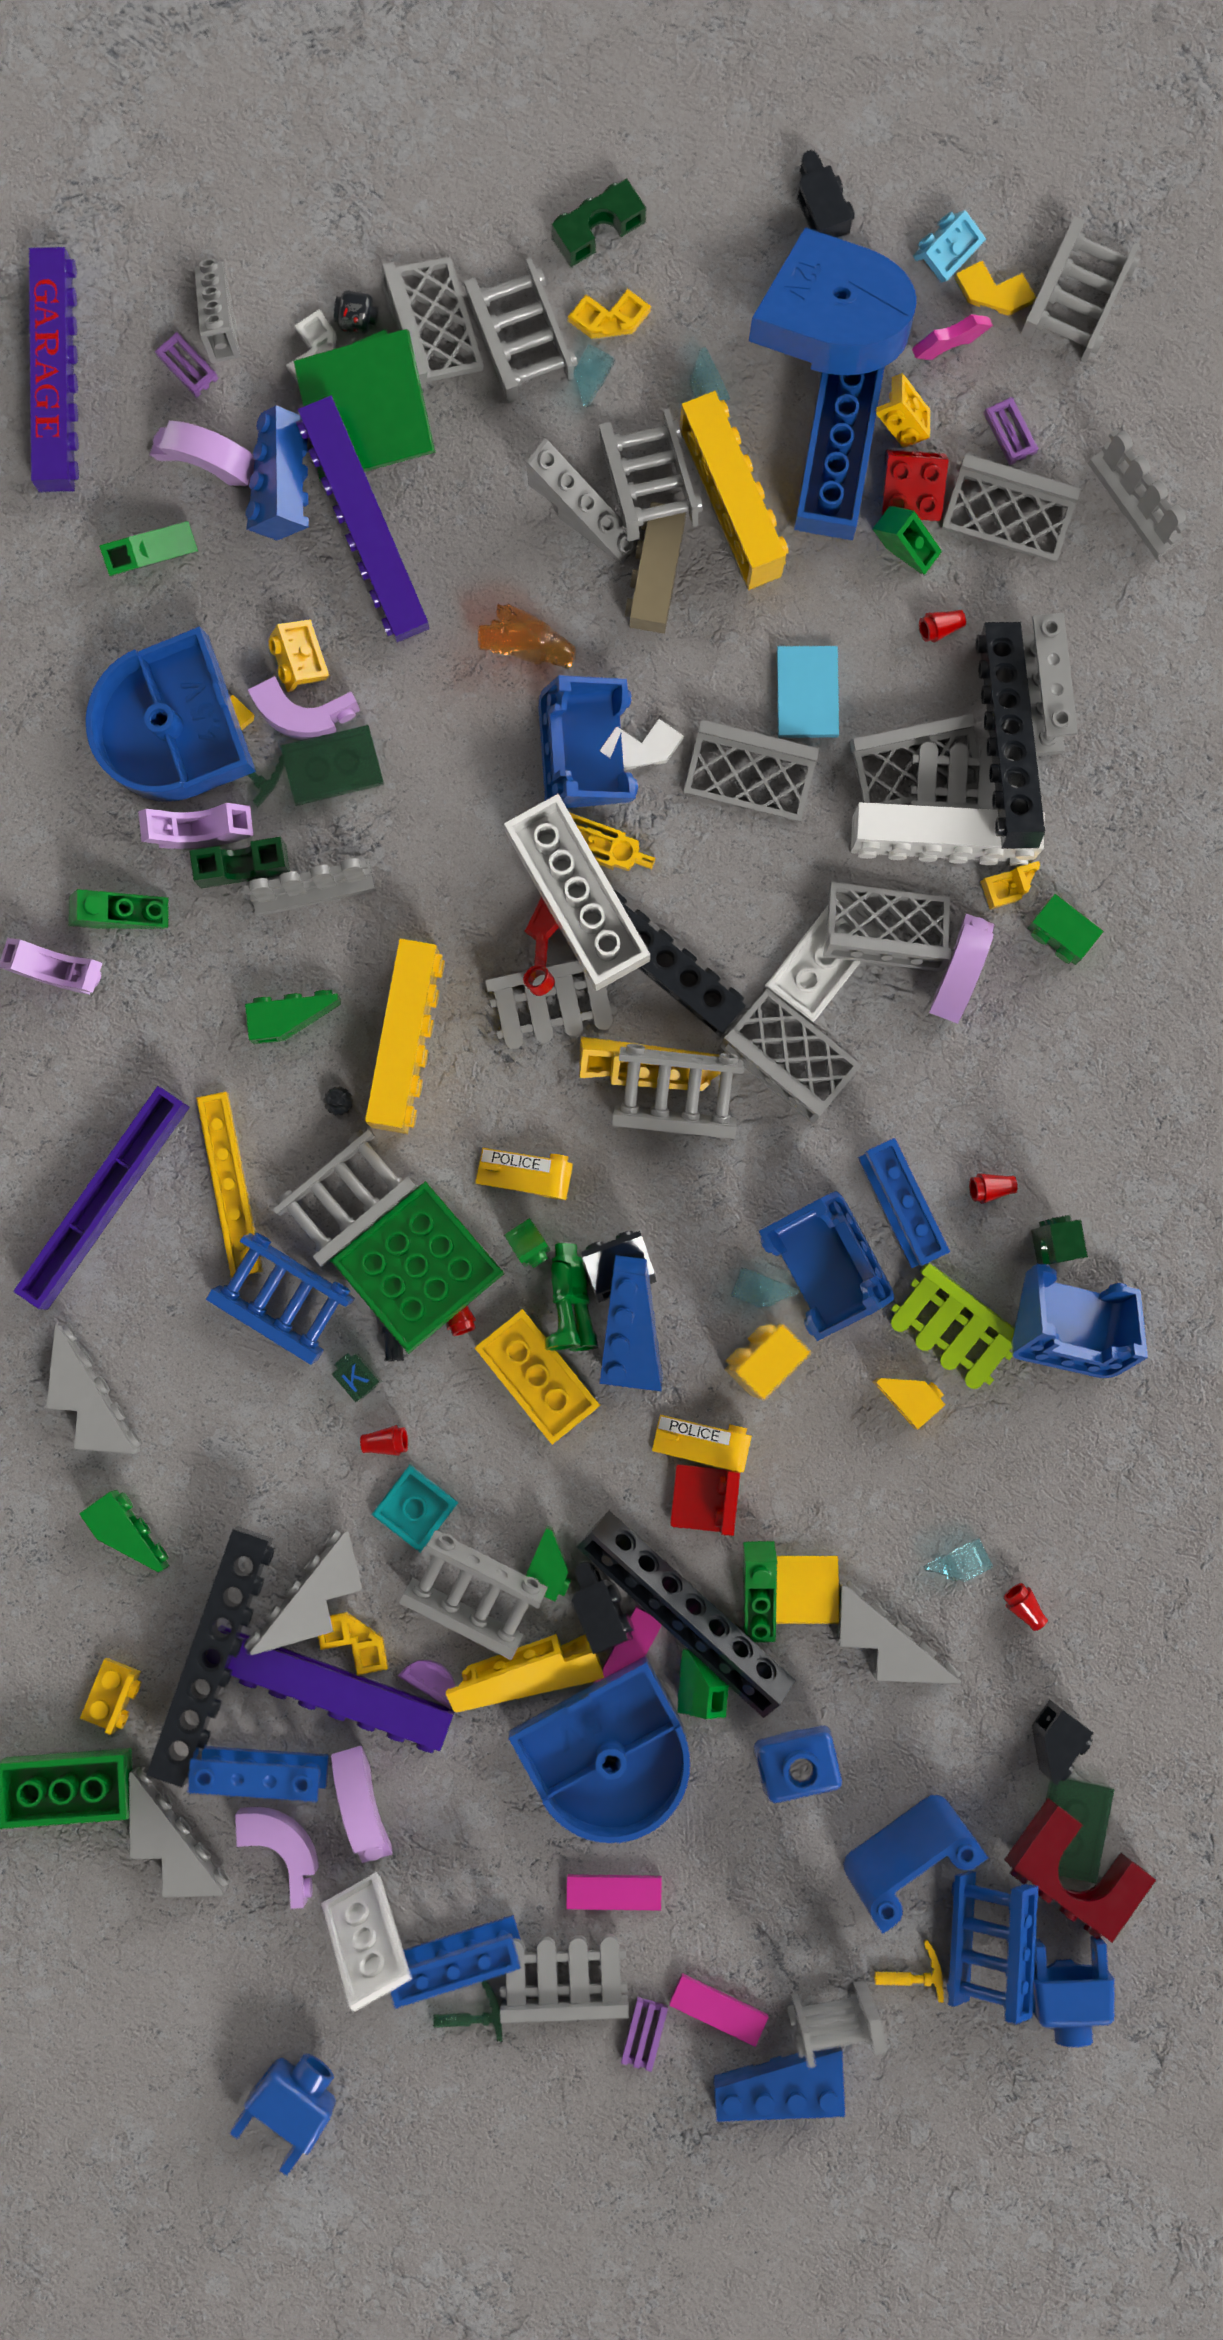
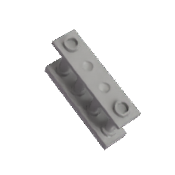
M1074 216L1029 313L1021 335L1032 339L1036 328L1039 330L1043 328L1086 346L1080 360L1086 363L1090 353L1097 354L1104 336L1099 335L1126 274L1132 276L1140 258L1135 257L1140 244L1134 243L1127 257L1084 238L1085 234L1081 233L1085 220ZM1072 250L1077 253L1081 250L1122 268L1116 283L1072 264L1073 260L1069 259ZM1060 276L1065 279L1069 276L1110 294L1105 308L1103 309L1062 291L1061 286L1057 285ZM1048 302L1051 304L1057 302L1098 320L1093 334L1091 335L1050 317L1049 312L1045 311Z
M531 257L526 259L527 275L486 290L484 287L479 288L476 278L464 281L466 298L507 403L519 399L518 387L522 386L521 382L564 367L568 380L574 379V366H577L575 353L572 347L567 349L543 286L546 285L542 269L541 267L535 268ZM529 287L533 288L537 302L499 316L489 314L487 306L490 305L491 301ZM543 314L548 329L506 343V341L500 342L497 333L501 332V328ZM553 340L558 356L520 370L510 368L508 360L511 359V355Z
M669 408L663 410L664 426L622 436L619 433L614 434L611 422L599 424L601 446L628 542L640 539L639 526H643V522L689 512L692 526H698V513L703 512L700 494H694L679 444L678 439L681 438L678 420H672ZM665 438H667L670 447L669 451L627 460L626 457L621 458L619 453L623 452V448ZM673 462L675 464L677 475L635 485L633 482H627L626 477L630 476V472ZM678 487L682 488L685 500L642 510L640 507H634L633 501L637 500L636 497Z
M1064 613L1033 615L1034 635L1023 636L1036 756L1063 754L1065 751L1063 736L1078 734Z
M627 1044V1047H620L619 1061L628 1062L624 1103L620 1106L614 1105L612 1126L735 1139L736 1118H731L728 1110L733 1073L743 1074V1059H738V1056L723 1053L716 1057L649 1050L640 1044ZM640 1063L659 1065L655 1106L651 1107V1109L639 1108V1105L636 1104ZM671 1066L690 1068L686 1106L682 1112L670 1111L667 1108ZM702 1070L721 1072L716 1112L712 1115H703L697 1111Z
M369 1129L364 1133L362 1130L355 1133L347 1141L349 1144L347 1148L294 1192L288 1190L276 1200L278 1205L273 1209L276 1214L282 1216L288 1211L317 1245L315 1249L318 1252L313 1258L322 1267L327 1266L334 1256L418 1188L409 1177L404 1180L401 1177L397 1178L369 1145V1142L375 1138ZM358 1151L388 1185L387 1190L389 1193L380 1200L378 1197L374 1198L345 1164ZM334 1171L364 1205L365 1213L357 1220L354 1217L350 1218L321 1184ZM310 1191L315 1194L341 1225L339 1229L342 1232L333 1240L330 1237H325L297 1203Z
M435 1530L425 1548V1551L433 1554V1557L421 1581L412 1578L399 1603L512 1660L524 1635L516 1631L529 1604L539 1608L548 1587L541 1584L537 1579L527 1577L456 1541L451 1535ZM444 1561L461 1569L449 1596L432 1588ZM473 1575L489 1583L477 1610L460 1602ZM500 1590L518 1598L505 1624L488 1616Z
M866 1980L853 1982L855 1993L850 1994V1998L801 2007L798 1993L791 1994L793 2005L787 2006L791 2026L797 2025L799 2036H796L799 2057L806 2056L809 2068L815 2067L813 2051L864 2042L865 2045H871L874 2055L888 2053L882 2020Z

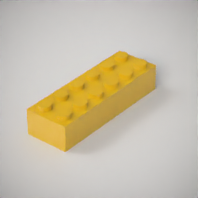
M712 391L682 403L680 431L746 586L750 590L782 577L783 568L786 565L785 559L786 554H788V547L784 537H778L775 530L777 523L773 511L765 507L763 502L765 494L759 481L755 482L753 479L751 460L748 454L743 455L740 449L741 438L736 427L731 428L728 421L730 414L724 399L719 400L716 391Z
M399 938L365 1122L371 1128L408 1134L409 1127H415L417 1110L414 1109L413 1104L415 1097L420 1098L423 1085L419 1072L420 1067H426L428 1059L425 1040L426 1037L431 1038L434 1020L431 1019L430 1015L431 1007L437 1008L439 999L436 980L437 978H442L445 960H442L443 955L440 954L435 944Z
M783 1324L759 1326L747 1338L751 1343L746 1348H737L725 1360L729 1365L724 1370L750 1396L764 1400L811 1352Z

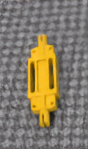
M570 813L574 822L595 828H585L577 825L591 852L609 859L606 861L595 857L599 865L612 870L615 866L629 872L634 864H638L652 870L656 857L640 853L638 840L627 837L626 833ZM598 830L617 836V838L602 834V832Z

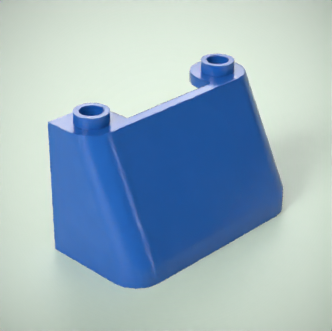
M558 675L541 691L539 697V722L545 801L559 794L566 808L629 803L636 799L638 782L632 773L624 772L621 733L611 758L600 752V749L615 728L619 727L621 729L620 716L631 704V692L627 686V679Z
M834 1191L759 1230L763 1248L766 1252L772 1253L775 1256L782 1255L810 1309L806 1312L804 1325L809 1334L814 1335L816 1341L865 1318L894 1300V1293L888 1279L848 1204L839 1192Z
M1036 1264L1025 1273L1012 1339L1014 1358L1097 1378L1118 1376L1148 1358L1141 1290L1127 1287L1124 1283H1115L1103 1292L1097 1293L1057 1283V1271L1047 1264Z
M930 1795L852 1850L845 1857L843 1865L847 1878L882 1934L897 1925L903 1915V1907L895 1895L898 1890L946 1856L961 1870L976 1868L987 1860L988 1856L951 1804L943 1796Z

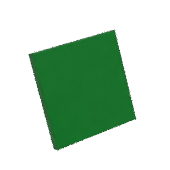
M408 329L293 361L303 407L332 395L364 472L436 453ZM321 466L317 467L320 480L325 475Z
M426 1181L330 1260L408 1354L504 1275L502 1269Z

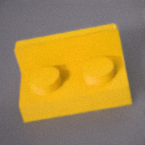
M903 373L893 376L892 391L889 392L890 402L877 407L876 414L899 444L905 448L930 438V408Z
M311 620L277 624L269 636L268 645L271 654L275 655L278 664V676L280 681L284 683L286 691H294L299 684L325 681L329 673Z
M106 1657L101 1664L80 1719L105 1728V1733L109 1735L116 1732L118 1728L122 1730L130 1714V1711L126 1710L130 1698L133 1700L136 1698L142 1684L138 1680L141 1671Z

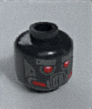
M346 290L342 293L341 297H336L334 322H338L339 328L342 331L366 334L370 329V325L377 324L378 307L373 306V299L370 294Z

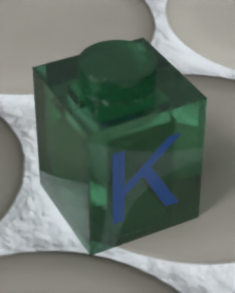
M347 1353L334 1364L337 1370L332 1373V1376L355 1402H360L383 1382L359 1353L354 1354L352 1357Z

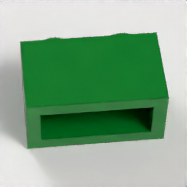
M1056 894L1048 900L1027 927L1032 932L1031 936L1037 942L1043 945L1047 943L1056 950L1055 955L1060 960L1068 964L1071 962L1074 965L1082 960L1104 932Z

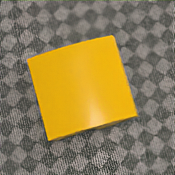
M777 1556L776 1624H839L838 1556Z

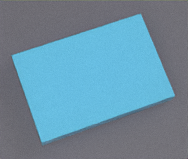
M838 646L777 647L778 738H838Z

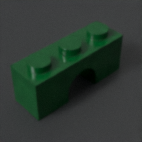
M627 178L620 183H612L602 194L595 198H587L577 209L570 213L559 215L551 224L552 240L572 268L596 253V238L591 231L595 226L608 224L617 231L620 237H623L646 223V206Z
M280 836L250 841L251 846L237 850H225L220 846L190 850L193 880L201 889L252 881L259 878L278 877L283 873L290 872L286 844Z
M1071 1215L1054 1217L1040 1221V1227L1031 1230L1037 1264H1053L1088 1257L1081 1219L1071 1221Z

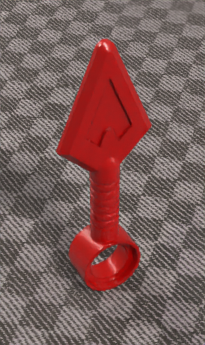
M542 896L524 931L536 940L534 966L530 967L523 977L525 986L535 996L547 994L554 986V976L546 968L548 939L559 928ZM545 975V979L541 984L533 986L535 978Z

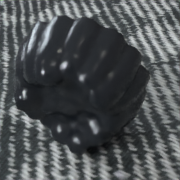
M340 1086L333 1087L324 1095L325 1109L335 1116L348 1113L352 1107V1095L346 1088L344 1089Z

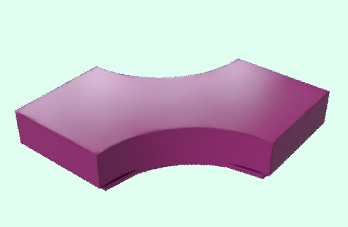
M971 314L950 327L932 331L917 343L912 351L916 359L933 360L941 353L953 347L971 344L993 325L989 317Z

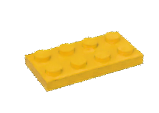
M522 1309L478 1344L475 1350L553 1445L601 1405L557 1351L545 1350L546 1337Z

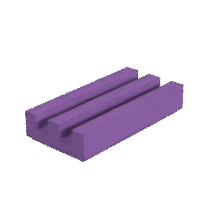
M178 332L155 351L157 357L196 398L201 395L200 391L203 388L206 390L210 387L209 383L211 381L215 382L219 379L212 368ZM177 343L206 373L204 377L175 349L174 344ZM166 351H169L197 381L195 385L165 354Z
M1013 397L985 409L984 415L1009 465L1014 464L1019 459L1020 461L1025 459L1028 455L1032 456L1037 453L1038 447ZM1006 407L1027 447L1025 449H1023L1016 435V432L1004 411V408ZM995 412L997 413V415H998V417H999V419H1000V421H1001V423H1002V425H1003V427H1004V429H1005V431H1006V433H1007V435H1008V437H1009V439H1010V441H1011V443H1012V445H1013V447H1014L1016 453H1014V451H1013V449H1012V447H1011V445H1010V443H1009V441H1008V439H1007V437H1006V435H1005V433H1004V431H1003V429H1002V427H1001V425H1000V423H999V421H998V419H997V417H996V415H995Z
M637 1997L621 2057V2064H633V2067H644L645 2070L652 2072L668 2005ZM643 2006L648 2009L636 2056H632L630 2052ZM654 2010H657L659 2015L646 2060L642 2056Z

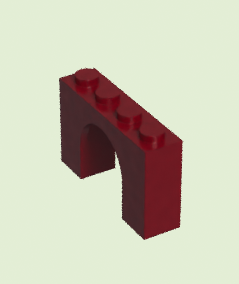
M1047 1798L1005 1857L1004 1861L1012 1868L1009 1873L1022 1884H1026L1029 1881L1033 1885L1038 1886V1896L1049 1904L1054 1899L1061 1905L1058 1909L1073 1922L1078 1917L1086 1923L1083 1929L1093 1937L1100 1939L1103 1936L1113 1943L1154 1885L1156 1879L1123 1853H1120L1101 1881L1094 1887L1079 1892L1064 1889L1058 1876L1059 1861L1063 1852L1083 1824L1051 1799Z

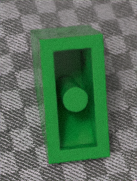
M889 506L873 527V531L885 548L920 574L925 575L942 553V550L914 510Z
M547 1526L525 1576L533 1577L541 1584L547 1586L544 1597L556 1602L558 1595L565 1596L572 1579L566 1577L569 1569L554 1530Z

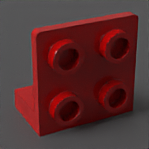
M886 449L884 462L887 468L881 514L883 515L889 506L914 510L920 520L940 521L942 518L949 462L945 453Z
M678 1464L676 1466L670 1525L677 1528L720 1532L721 1535L734 1536L740 1472Z

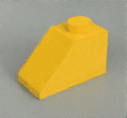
M876 1378L873 1381L913 1429L918 1430L946 1405L941 1400L944 1394L933 1382L927 1384L925 1381Z

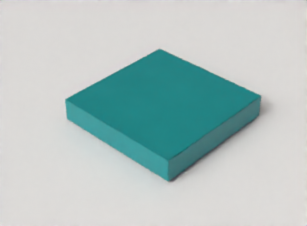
M410 1464L371 1515L418 1552H421L430 1541L435 1530L441 1527L459 1502Z

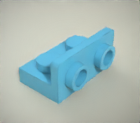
M966 210L956 214L950 212L938 222L940 228L934 234L930 233L925 236L918 244L920 249L913 255L916 261L924 259L941 283L947 281L986 240Z

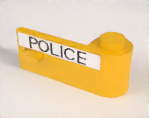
M482 1148L475 1184L526 1192L566 1201L573 1164L568 1162V1156L550 1153V1158Z
M660 1415L652 1451L744 1473L752 1436L746 1434L747 1428L729 1424L728 1430Z

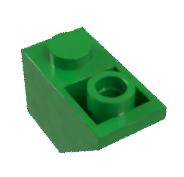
M682 1649L677 1713L702 1719L726 1717L729 1686L690 1650Z

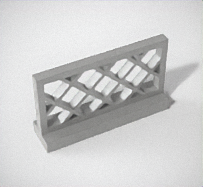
M451 257L395 267L394 262L382 264L381 283L396 331L408 329L410 332L421 387L424 388L426 382L483 371L484 365ZM446 268L448 279L445 284L430 277L433 270ZM412 274L421 279V282L416 290L404 284L402 276ZM425 283L440 291L434 301L420 293ZM444 294L455 299L457 305L453 312L438 304ZM416 299L430 307L424 318L412 311L411 306ZM434 310L448 318L443 328L428 321ZM452 321L464 327L465 333L461 339L447 332ZM424 327L438 334L433 345L421 339L420 333ZM442 338L457 345L451 356L436 348ZM462 348L472 354L474 363L463 364L456 360L455 357ZM432 354L447 362L443 369L430 370L428 361Z
M965 454L941 529L1056 563L1081 488ZM963 479L976 481L981 492L966 499L961 490ZM983 484L989 485L990 487L985 489ZM996 488L1003 489L1009 501L995 508L988 493ZM1012 492L1019 495L1014 498ZM959 495L962 502L955 506ZM983 496L991 511L976 518L969 503ZM1024 497L1033 498L1038 509L1024 517L1017 501ZM1041 501L1046 502L1048 504L1043 506ZM1012 504L1019 520L1005 527L997 512ZM1054 505L1066 508L1064 519L1052 525L1045 510ZM963 506L972 520L963 526L950 523L953 512ZM1041 513L1048 528L1033 535L1026 520ZM993 515L1000 530L992 535L983 533L978 522ZM1022 523L1029 539L1019 544L1011 540L1007 531ZM974 525L976 530L969 529V527ZM1061 526L1059 535H1057L1055 529ZM1050 532L1056 542L1053 553L1041 550L1036 539ZM1003 534L1005 539L999 538L997 536ZM1031 542L1034 548L1026 545Z
M973 714L852 739L849 744L851 754L854 755L863 803H870L869 790L874 783H877L889 792L880 804L903 805L910 803L912 800L916 801V795L904 797L895 791L904 776L917 784V779L907 773L912 765V758L904 770L890 761L895 750L903 749L912 756L918 755L919 748L923 743L933 742L942 749L938 756H943L945 752L949 754L950 749L948 747L954 738L966 735L968 756L970 754V758H979L973 731L975 726ZM949 739L945 745L939 742L941 740ZM919 745L916 751L909 748ZM889 752L886 758L879 753ZM874 755L883 762L874 776L864 770L862 757ZM886 764L900 773L892 788L878 779ZM937 767V773L947 779L948 773ZM968 767L973 770L975 783L967 784L966 789H977L978 767ZM866 777H868L869 779H871V781H870V783L868 784V786H867V782H866ZM892 794H893L894 796H896L897 798H899V799H895V800H890V801H888V800L890 799V797L892 796Z
M701 719L683 793L801 822L820 749ZM703 741L715 744L721 753L720 756L707 764L700 754ZM721 746L729 747L731 749L724 752ZM736 750L745 751L750 763L735 771L727 755ZM750 753L761 756L754 760ZM765 757H769L775 760L780 770L764 778L756 763ZM698 758H699V760H700V762L702 763L703 766L700 767V768H698V769L696 770V766H697V762H698ZM724 758L732 774L717 782L708 767ZM780 760L789 762V764L783 767ZM795 764L808 767L805 780L794 786L785 770ZM753 765L762 781L746 790L738 774ZM705 769L714 785L704 791L691 788L694 776ZM783 773L791 788L776 797L767 781ZM735 777L743 792L734 798L726 797L719 785ZM764 784L772 800L763 805L755 804L749 792ZM804 785L802 794L800 796V794L797 791V788ZM716 788L720 795L710 793V791ZM792 791L799 801L796 814L784 811L778 801ZM746 795L749 802L738 799ZM775 802V804H776V806L778 807V809L771 808V807H767V806H769V805H771L772 803Z
M831 882L828 898L827 937L823 957L943 972L951 960V948H949L950 897ZM837 893L848 894L854 903L844 909L836 900ZM869 897H875L882 902L884 907L874 913L864 901ZM898 901H906L914 910L904 917L894 904ZM857 906L869 917L860 925L849 915V912ZM926 906H942L941 916L934 921L924 910ZM887 910L899 921L890 929L879 918ZM917 913L929 925L920 933L908 921ZM843 918L853 930L848 934L835 933V923ZM873 921L883 934L878 938H872L868 936L863 928ZM903 926L913 938L908 942L900 941L893 932ZM932 929L940 937V946L930 945L922 936Z
M768 988L736 1026L725 1036L719 1046L728 1054H734L738 1056V1059H743L744 1067L813 1124L862 1066ZM766 999L777 1007L778 1017L762 1018L761 1005ZM756 1012L757 1018L750 1019ZM795 1021L801 1028V1036L786 1037L784 1022ZM779 1022L780 1038L764 1039L763 1023ZM758 1024L759 1039L748 1040L739 1031L744 1025ZM807 1041H819L823 1044L825 1056L809 1057ZM802 1042L804 1057L788 1058L786 1043ZM781 1043L783 1059H771L766 1055L765 1044ZM842 1060L851 1067V1070L844 1076H833L831 1061ZM826 1061L828 1077L812 1078L810 1062ZM805 1063L806 1078H794L790 1074L789 1064ZM835 1081H841V1082L836 1086V1088H834V1082H835ZM828 1082L830 1095L825 1101H822L814 1094L813 1083Z

